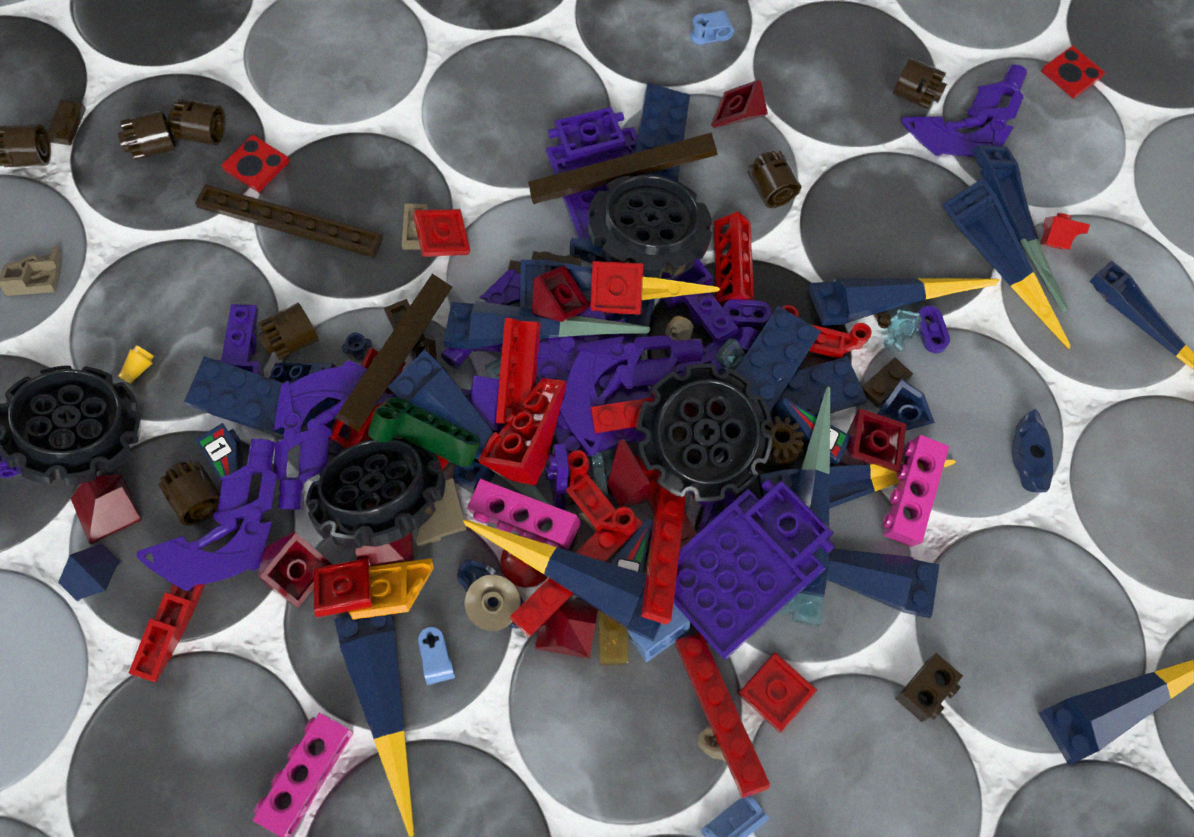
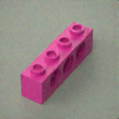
M923 435L908 441L903 453L906 456L904 464L901 465V471L897 472L899 482L897 488L892 491L890 496L892 506L890 512L885 515L883 520V527H885L883 536L910 547L923 542L948 453V445ZM917 461L923 465L924 471L919 469ZM910 485L917 489V495L911 491ZM903 509L909 511L910 519L905 517Z
M480 479L467 506L468 510L473 514L472 518L482 524H487L489 521L497 524L496 528L509 533L515 531L520 533L522 537L535 541L538 540L569 551L581 525L576 514ZM498 505H505L501 512L494 513ZM521 514H529L524 522H517ZM545 523H553V526L550 530L545 532L541 531V528Z
M320 712L316 718L312 717L304 729L306 735L300 744L296 743L288 755L289 762L285 769L277 772L271 783L272 790L267 798L263 797L258 802L254 810L256 815L253 821L280 837H292L353 735L348 728ZM324 741L325 748L323 752L313 755L312 746L314 743ZM302 767H307V778L302 782H297L295 778L296 772ZM289 793L292 797V802L288 808L281 810L279 800L283 795Z

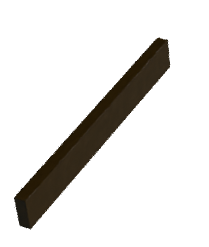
M711 132L529 181L531 199L533 204L604 186L623 176L634 177L640 174H649L718 155L717 148Z
M206 184L195 202L197 208L373 258H375L383 240L381 233Z
M431 274L335 418L359 432L453 286L436 275Z

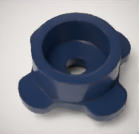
M354 332L346 338L345 344L342 345V351L354 355V358L359 360L364 357V352L367 348L372 346V342L369 338L365 339L362 334Z

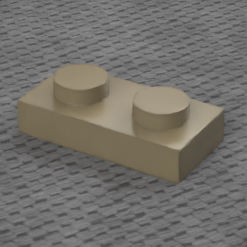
M404 204L403 249L421 250L413 213L415 210H429L428 204Z

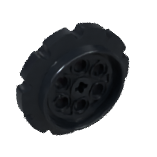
M640 174L634 177L623 176L607 184L606 191L597 192L590 204L587 228L593 246L602 248L601 256L606 261L644 264L643 277L660 278L661 274L667 272L672 276L683 273L694 266L696 258L702 259L712 237V232L710 231L712 218L707 206L704 203L696 202L697 194L687 186L664 176Z
M693 364L684 368V375L682 377L676 372H671L650 389L653 401L642 402L636 419L635 429L644 435V439L638 442L636 446L647 471L653 469L658 471L659 475L656 482L662 488L678 497H683L687 491H690L694 501H717L725 498L724 493L726 489H730L732 493H739L758 477L755 465L757 463H766L771 451L772 435L766 433L764 429L765 425L771 422V416L763 397L750 394L752 383L732 369H726L722 374H718L714 364ZM713 401L717 402L721 407V412L718 416L710 411ZM686 403L694 406L695 413L692 417H688L684 413ZM728 424L733 425L735 428L733 438H729L725 433V428ZM675 427H679L683 431V438L679 442L675 441L672 437V430ZM704 428V430L709 431V435L705 437L699 435V430ZM716 448H720L724 453V458L720 463L713 457ZM691 449L695 450L698 454V460L695 464H691L687 460V453Z
M70 365L43 369L40 371V375L34 378L26 376L16 382L5 392L7 402L0 403V457L10 468L20 466L23 477L42 484L50 485L56 479L64 480L65 485L81 484L97 479L96 473L100 470L112 472L130 456L129 444L137 443L141 433L140 412L136 411L138 409L137 400L132 391L123 382L113 383L111 374L92 367L85 366L82 370H75Z
M393 438L389 442H378L371 439L350 446L326 464L319 472V480L311 483L306 497V504L310 510L308 516L317 533L324 539L332 537L334 544L346 548L377 547L397 541L428 521L436 511L434 503L443 499L446 481L439 459L435 453L422 447L417 448L416 444L399 438Z

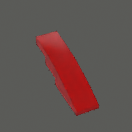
M173 584L170 593H164L155 619H149L128 674L157 682L190 621L205 584L195 585L190 591H186Z

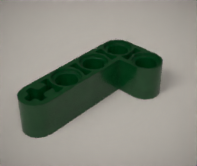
M396 397L387 399L375 409L368 431L370 438L378 442H389L394 437L399 436L463 467L472 466L481 442L477 435Z

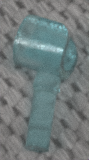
M617 447L614 450L603 451V455L606 458V479L610 477Z

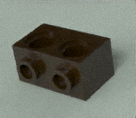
M935 653L927 659L895 699L921 722L930 717L934 720L944 709L941 703L945 698L951 699L961 688L957 683L963 675L940 655ZM935 673L940 674L944 678V685L936 682ZM918 693L926 696L928 706H924L919 702Z

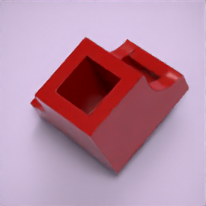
M1063 213L1045 217L1040 244L1060 250H1070L1076 236L1088 234L1090 224L1071 220V215Z

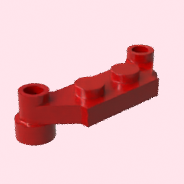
M791 305L781 307L796 317L799 316L795 307ZM865 323L855 324L849 333L811 325L820 330L821 333L809 351L840 359L843 354L849 351L861 349L869 341L872 330Z
M580 450L571 452L567 457L568 467L571 471L570 487L566 489L568 495L598 532L601 529L623 532L626 535L634 533L637 526L633 511L628 507H620L616 510L589 477L590 463L586 454Z

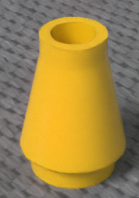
M136 345L133 350L130 349L118 377L132 384L137 377L153 364L151 361L154 356Z

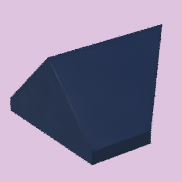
M903 379L877 413L878 415L907 424L906 431L935 423L924 393Z
M101 543L70 554L58 583L78 602L82 598L106 591L116 567L121 562Z

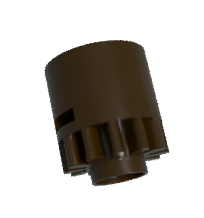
M910 57L896 84L893 95L929 109L932 101L939 102L947 86V83L942 82L946 72Z
M178 99V102H174V107L170 109L168 114V124L171 132H174V138L215 146L219 145L222 141L226 120L225 112L221 105Z
M163 110L121 120L120 125L123 131L118 132L119 140L124 151L132 153L133 159L139 160L154 154L176 150L173 133Z
M43 125L0 126L1 167L47 166L50 163L51 144L48 133Z
M775 151L765 152L754 160V164L749 166L748 174L767 208L783 206L800 193L801 184L781 151L777 153Z
M299 302L258 322L263 331L257 334L267 354L269 355L274 352L279 360L319 341L314 327Z
M776 416L774 422L765 425V432L772 435L771 451L766 463H757L756 465L766 473L791 469L804 445L802 442L804 433L798 432V423H795L793 426L789 424V417L783 422L780 420V417Z
M190 460L177 463L166 471V476L160 478L162 482L158 486L182 525L191 526L201 523L217 512L220 493L199 461L192 463Z

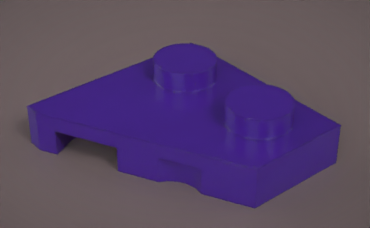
M554 444L552 454H548V464H545L546 480L551 482L554 507L565 510L564 494H567L569 471L565 444Z

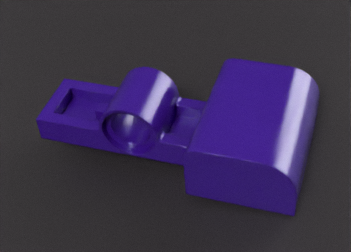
M696 258L691 269L674 276L668 272L663 273L660 279L712 286L713 276L702 262ZM711 292L662 298L670 309L685 302L693 322L698 327L703 326L716 344L737 333L738 327Z
M231 304L222 357L218 361L264 376V370L260 362L250 361L251 355H254L256 351L255 328L259 310L256 305Z
M474 375L471 390L461 389V391L494 433H499L505 425L496 423L500 379Z

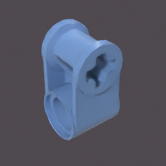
M717 11L696 15L693 19L694 29L691 31L690 39L698 45L728 40L734 34V28L728 14L725 11Z
M434 627L424 629L418 637V643L427 686L455 678L451 657L448 654L446 641L441 631ZM434 636L438 641L435 642V647L430 648L427 643L430 641L429 638Z

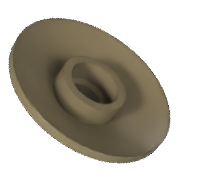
M486 575L477 579L469 587L465 596L467 616L474 625L487 631H497L509 626L512 623L509 619L510 616L520 607V595L517 588L510 580L500 575ZM496 597L498 605L495 607L490 606L488 599Z

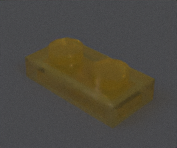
M598 610L600 666L628 665L627 629Z

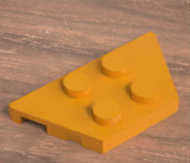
M432 558L372 566V607L348 611L352 619L409 612L434 569Z

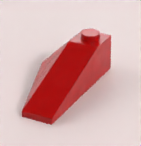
M542 378L523 400L524 405L515 415L510 414L506 419L507 424L499 433L495 432L489 438L478 461L513 482L536 486L547 461L567 383L563 380Z

